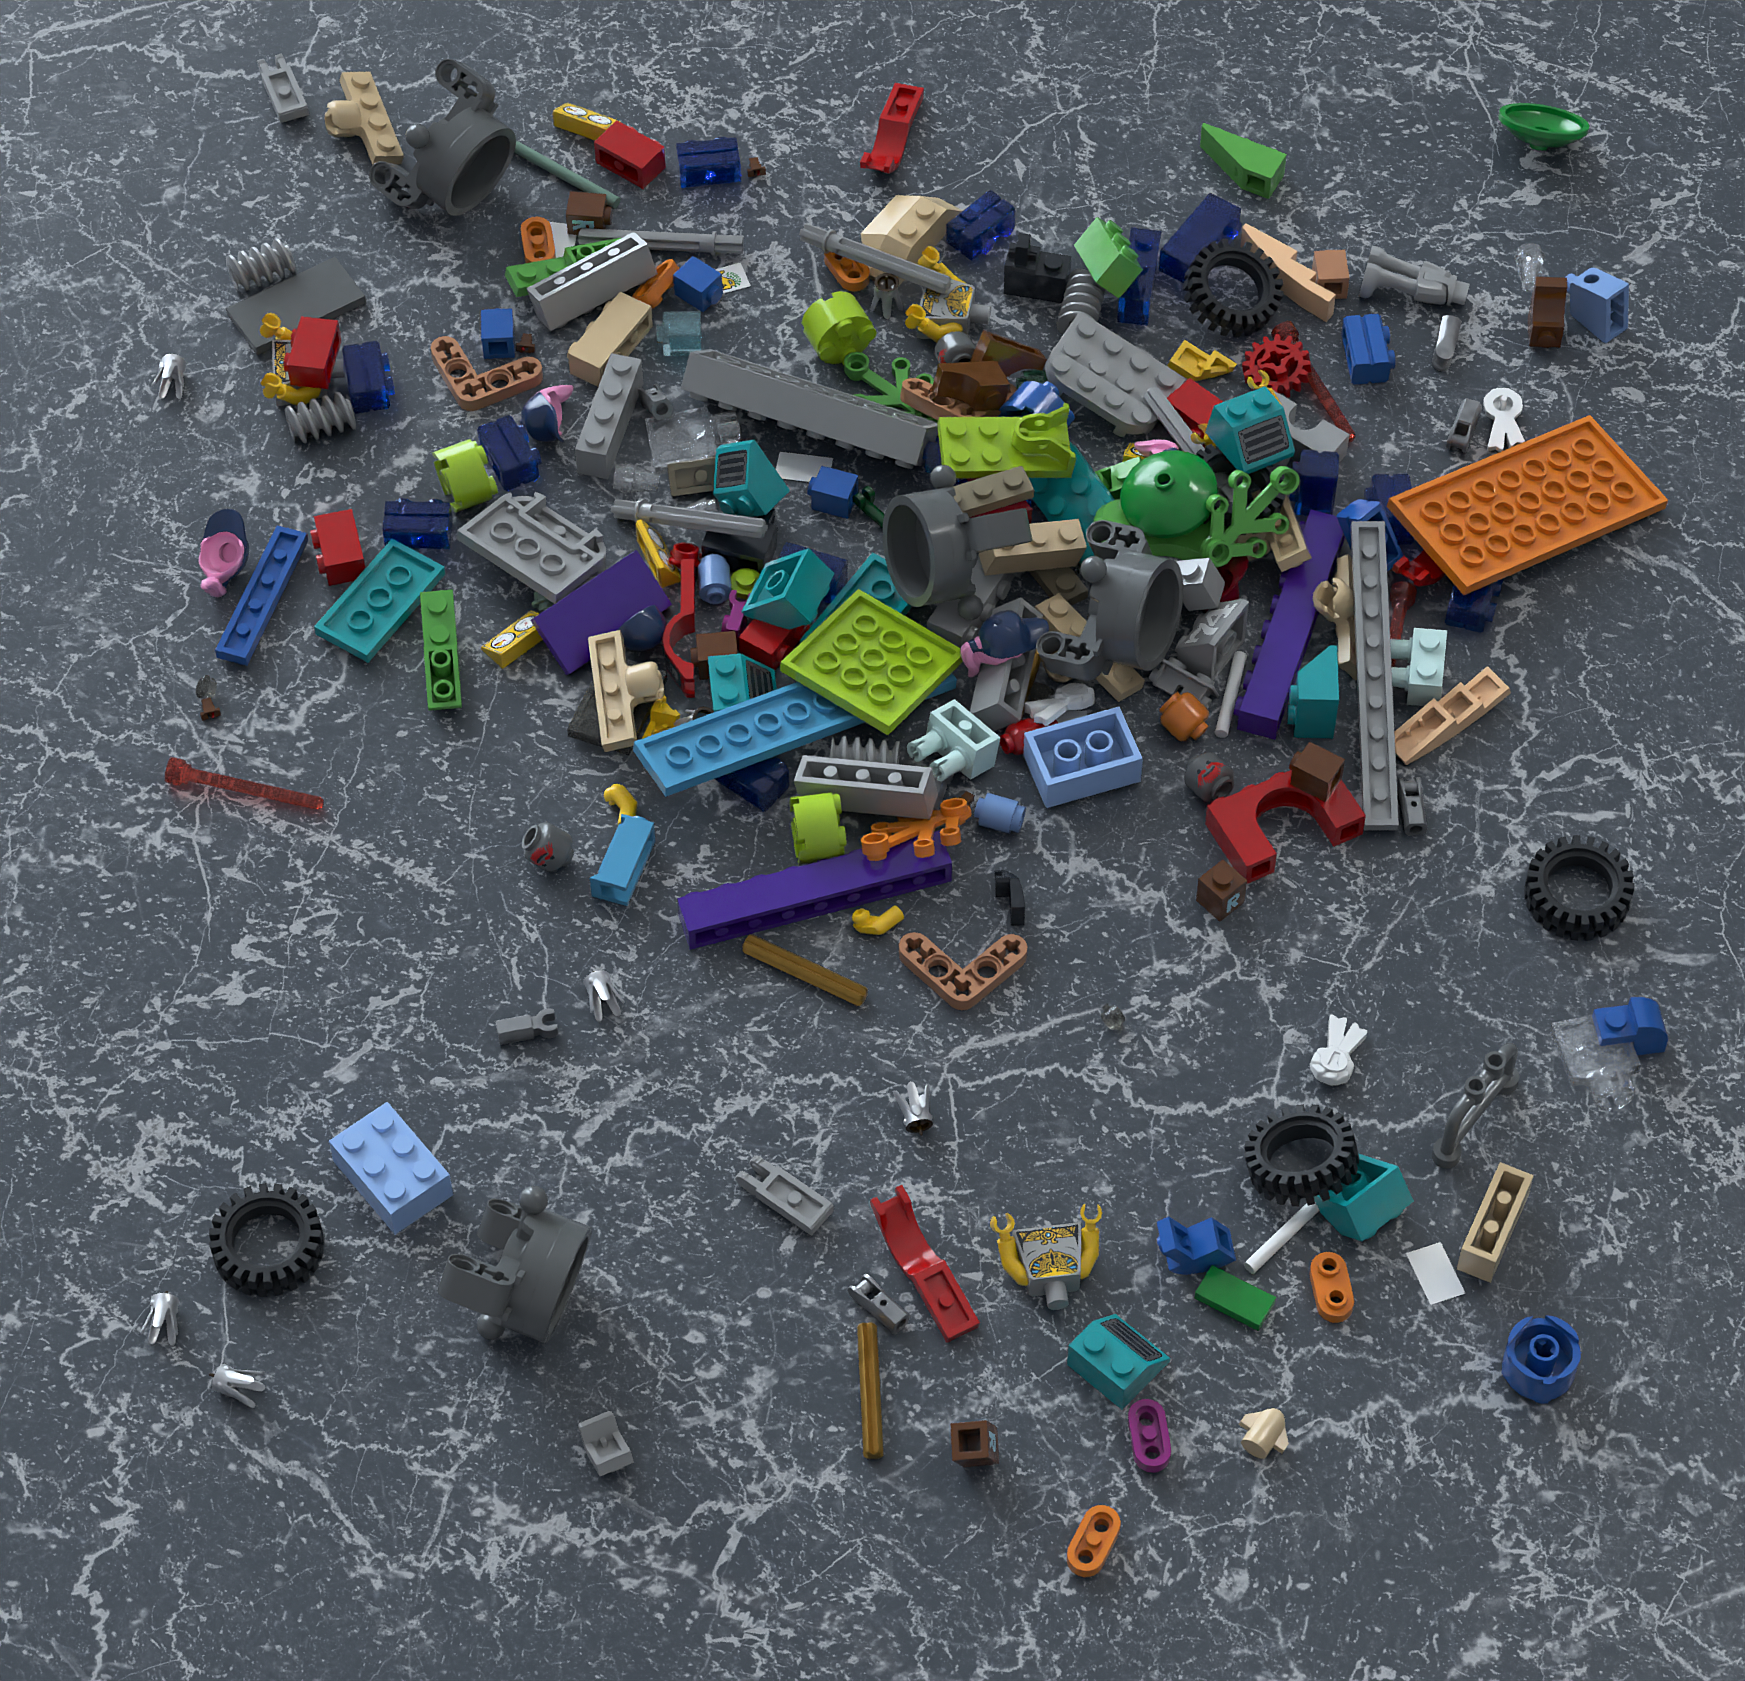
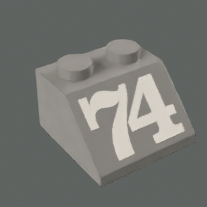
M1239 599L1220 602L1218 608L1209 609L1205 614H1199L1194 622L1193 630L1188 636L1183 635L1180 638L1175 652L1178 653L1177 660L1187 666L1185 671L1194 676L1199 672L1213 681L1245 641L1249 601Z

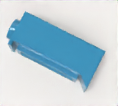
M621 814V824L619 823L598 874L589 878L591 896L628 906L655 843L654 822H650L640 816L632 817Z

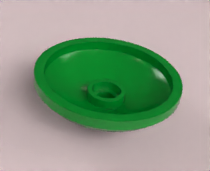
M1508 104L1500 108L1498 115L1502 125L1517 139L1529 143V147L1541 151L1547 150L1548 147H1563L1577 142L1587 136L1590 127L1585 119L1572 112L1541 104Z
M1178 450L1163 451L1143 459L1128 473L1121 488V507L1130 525L1141 529L1145 535L1155 538L1179 537L1198 528L1211 515L1206 508V501L1209 496L1218 494V484L1211 467L1199 456ZM1169 481L1167 484L1161 485L1162 482Z

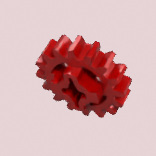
M1276 334L1273 341L1264 336V344L1252 343L1253 352L1246 351V361L1242 362L1246 384H1248V377H1252L1254 383L1259 386L1262 383V377L1258 370H1262L1269 376L1267 387L1272 388L1279 394L1284 393L1289 398L1290 390L1294 389L1300 392L1301 382L1308 383L1311 361L1308 350H1303L1301 341L1293 345L1292 336H1288L1285 341H1282L1280 335Z

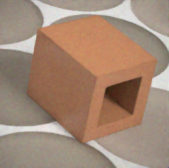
M1345 250L1314 251L1312 270L1317 272L1315 283L1336 294L1335 299L1347 298L1350 277Z

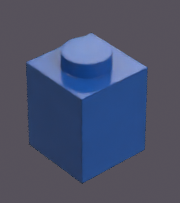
M694 256L673 274L675 295L701 312H704L712 304H716L722 297V274Z
M512 308L481 310V340L484 359L515 357V328Z
M821 466L817 477H812L808 485L807 494L811 496L812 510L848 519L854 506L852 496L858 493V475Z

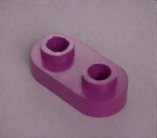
M1138 1400L1130 1407L1128 1413V1428L1134 1461L1139 1468L1146 1472H1159L1167 1467L1171 1458V1443L1165 1411L1154 1400ZM1149 1419L1152 1421V1424L1145 1426L1140 1423V1420ZM1154 1452L1158 1457L1156 1459H1149L1146 1454Z

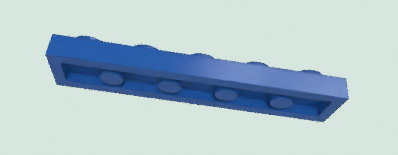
M276 526L215 649L217 658L248 665L308 543L307 533Z

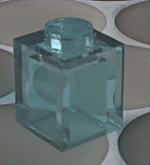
M701 311L663 312V324L657 325V343H663L664 356H689L690 352L701 350Z

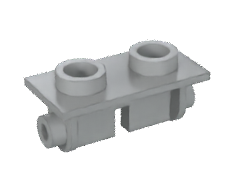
M1170 657L1168 661L1163 659L1160 662L1161 668L1159 670L1154 668L1149 676V680L1153 681V686L1170 695L1175 694L1179 686L1183 687L1180 694L1185 692L1193 694L1207 709L1212 702V699L1208 698L1210 694L1216 698L1219 697L1218 692L1213 686L1215 682L1199 672L1194 676L1185 671L1187 666L1173 657Z

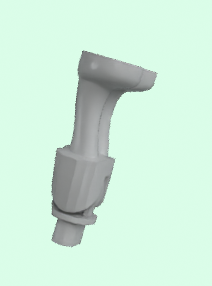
M1372 245L1359 297L1369 298L1376 288L1384 286L1410 294L1414 297L1415 301L1442 305L1447 300V306H1450L1451 302L1464 305L1470 284L1457 281L1456 275H1452L1431 262L1424 261L1422 267L1395 258L1387 254L1384 249Z

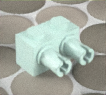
M1414 628L1413 637H1410L1409 640L1390 639L1391 659L1408 660L1407 663H1411L1407 665V668L1391 667L1392 687L1405 688V691H1408L1407 705L1425 706L1433 698L1437 701L1441 699L1447 630Z
M954 699L930 712L926 735L908 743L907 752L911 758L915 757L914 761L916 762L922 761L934 752L942 755V758L930 764L934 778L937 777L938 781L942 782L959 771L971 780L994 767L1000 737Z

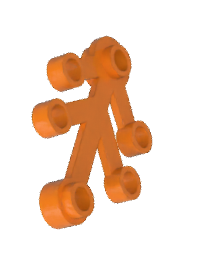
M951 798L940 803V810L932 811L930 820L897 816L898 822L875 823L871 826V833L861 838L862 852L870 861L883 860L887 857V852L891 847L918 836V840L913 843L915 856L920 858L930 857L935 854L933 841L935 828L945 824V828L940 830L942 845L953 846L961 842L959 825L964 824L966 819L971 817V808L967 806L965 799Z

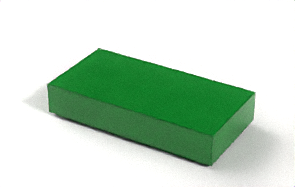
M1213 1265L1196 1290L1194 1299L1257 1331L1260 1330L1276 1302L1275 1296Z

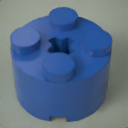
M1026 381L999 409L1001 414L998 417H1023L1038 413L1048 414L1063 407L1064 401L1058 396L1059 390L1054 384L1047 381L1043 384L1035 381ZM1071 410L1067 418L1068 428L1075 419Z
M1545 1315V1318H1533L1531 1316L1522 1319L1513 1327L1508 1337L1502 1361L1503 1377L1517 1393L1540 1404L1548 1403L1552 1399L1563 1395L1573 1384L1581 1359L1577 1333L1568 1323L1554 1316Z

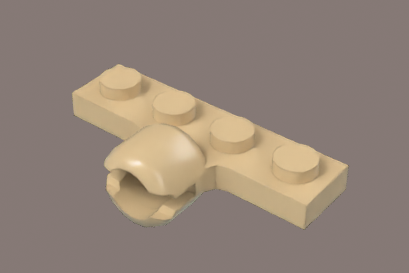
M342 72L340 84L347 100H333L327 104V108H330L325 113V126L328 134L334 137L360 136L365 144L372 165L379 161L402 164L403 152L371 72Z
M1261 489L1251 493L1253 499L1262 492ZM1288 494L1280 511V514L1286 516L1289 520V528L1284 534L1278 535L1274 532L1247 533L1246 535H1240L1236 539V543H1246L1251 537H1258L1264 540L1267 544L1266 554L1272 549L1276 562L1282 572L1298 567L1303 562L1312 558ZM1281 519L1276 521L1275 529L1281 525ZM1259 543L1253 546V552L1258 550ZM1247 556L1249 561L1256 559L1252 556Z
M1347 554L1337 558V573H1335L1333 578V585L1335 587L1328 581L1321 582L1313 593V604L1328 621L1335 622L1338 638V665L1354 680H1357L1352 558Z
M1059 593L1035 606V609L1043 614L1042 619L1048 622L1049 631H1057L1077 637L1081 636L1087 621ZM1113 663L1109 675H1104L1101 672L1095 678L1118 702L1141 690L1145 682L1133 667ZM1043 664L1046 673L1054 681L1064 683L1073 679L1051 673Z
M620 630L588 637L602 747L605 752L633 746L634 742L637 741L633 714L634 707L638 704L660 700L664 696L662 675L658 670L657 664L652 661L627 666L624 640Z

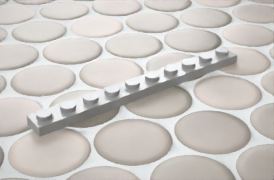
M1352 521L1350 528L1362 809L1366 815L1364 830H1398L1385 521Z

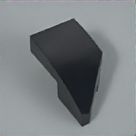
M994 870L995 897H1009L1011 926L1024 925L1025 900L1019 878L1006 870Z

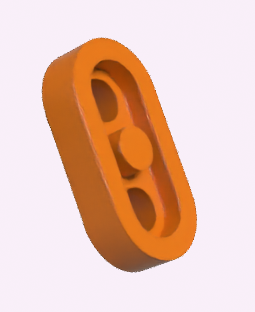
M542 217L526 219L520 228L525 263L556 258L550 222Z
M832 252L824 253L826 266L844 289L860 291L868 286L870 270L867 265Z
M673 259L664 261L656 267L658 274L642 284L632 297L650 305L652 309L655 308L663 300L662 294L674 286L673 274L680 268Z
M1320 1253L1312 1260L1309 1273L1317 1311L1326 1321L1332 1323L1343 1322L1350 1317L1354 1306V1296L1347 1266L1344 1259L1336 1253ZM1323 1266H1333L1334 1270L1327 1271L1323 1268ZM1338 1297L1342 1302L1334 1303L1330 1298Z
M1097 1505L1085 1513L1067 1549V1565L1074 1574L1081 1577H1091L1102 1569L1120 1533V1517L1113 1508L1106 1505ZM1097 1525H1104L1108 1530L1098 1532L1095 1527ZM1082 1556H1088L1092 1559V1561L1090 1563L1085 1564L1082 1563L1079 1560V1558Z

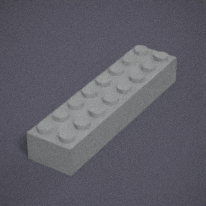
M712 349L690 352L680 389L689 391V397L705 402L708 401V398L719 401V407L731 411H737V408L748 411L747 416L765 421L766 417L778 420L777 426L789 430H795L796 427L807 430V436L824 440L825 436L836 439L835 444L847 449H854V446L866 449L865 454L878 459L888 456L895 459L896 465L913 469L914 465L922 466V464L931 462L934 459L939 442L938 422Z

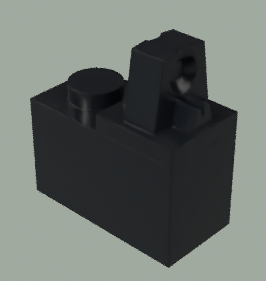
M1019 233L1018 241L1016 243L1010 242L1004 265V294L1062 303L1071 273V256L1043 252L1041 247L1031 246L1030 234Z
M772 508L766 515L757 517L764 519L768 526L763 538L707 531L701 545L702 558L710 554H718L726 559V562L730 565V572L749 568L761 574L765 564L772 561L777 547L778 527L774 525L775 509Z

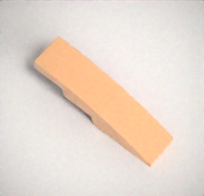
M1245 223L1242 227L1240 248L1246 242L1253 244L1250 250L1253 253L1258 248H1261L1264 253L1260 258L1264 261L1270 256L1274 261L1269 269L1278 267L1280 271L1276 278L1283 279V286L1280 290L1284 291L1283 293L1300 307L1327 322L1333 316L1336 294L1315 283L1317 272L1296 262L1297 250Z
M1487 666L1465 686L1460 682L1439 701L1433 698L1394 731L1395 755L1405 765H1408L1459 734L1511 693L1510 688Z

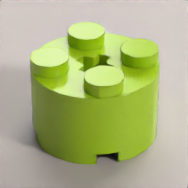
M839 291L831 293L833 298L826 301L822 298L815 301L805 312L802 318V325L806 338L822 361L829 364L842 363L844 365L845 357L852 352H863L876 337L877 332L856 298L851 293Z
M470 439L432 453L438 459L434 461V466L445 495L452 494L455 502L450 503V506L455 513L492 500V495L498 494V488L493 476H488L484 467L485 464H488L486 453L482 445L478 446L476 441L472 442Z
M830 792L790 797V812L794 811L795 815L793 822H791V830L798 865L815 863L821 859L845 855L844 846L847 844L845 827L838 826L840 825L839 814L842 813L840 795Z

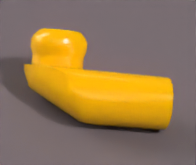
M613 784L604 791L605 801H609V805H617L620 809L618 825L619 823L621 824V814L632 817L636 816L637 801L625 786Z
M896 905L880 916H871L870 912L864 908L857 909L852 914L853 927L860 933L873 935L886 933L904 919L903 912Z

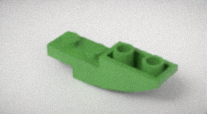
M621 238L566 247L563 257L506 267L505 277L516 297L529 295L526 288Z
M453 589L420 592L428 710L462 708Z

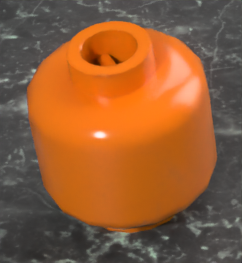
M1176 692L1159 710L1162 713L1160 723L1179 741H1185L1190 737L1197 740L1209 727L1205 723L1209 716V710L1189 692L1183 694Z

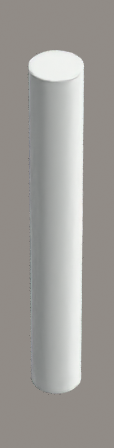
M1242 651L1235 652L1215 729V735L1220 738L1228 736L1247 659L1246 653Z
M1306 1203L1244 1263L1245 1269L1251 1274L1260 1269L1319 1212L1316 1203L1309 1206Z

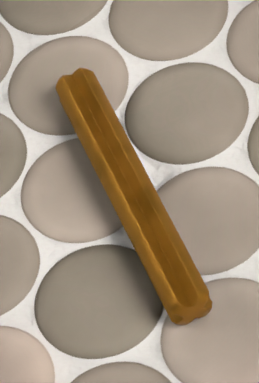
M753 934L748 935L742 947L745 954L857 1006H861L868 995L867 987Z
M873 1322L860 1323L857 1326L863 1456L866 1459H880L883 1457L877 1325Z

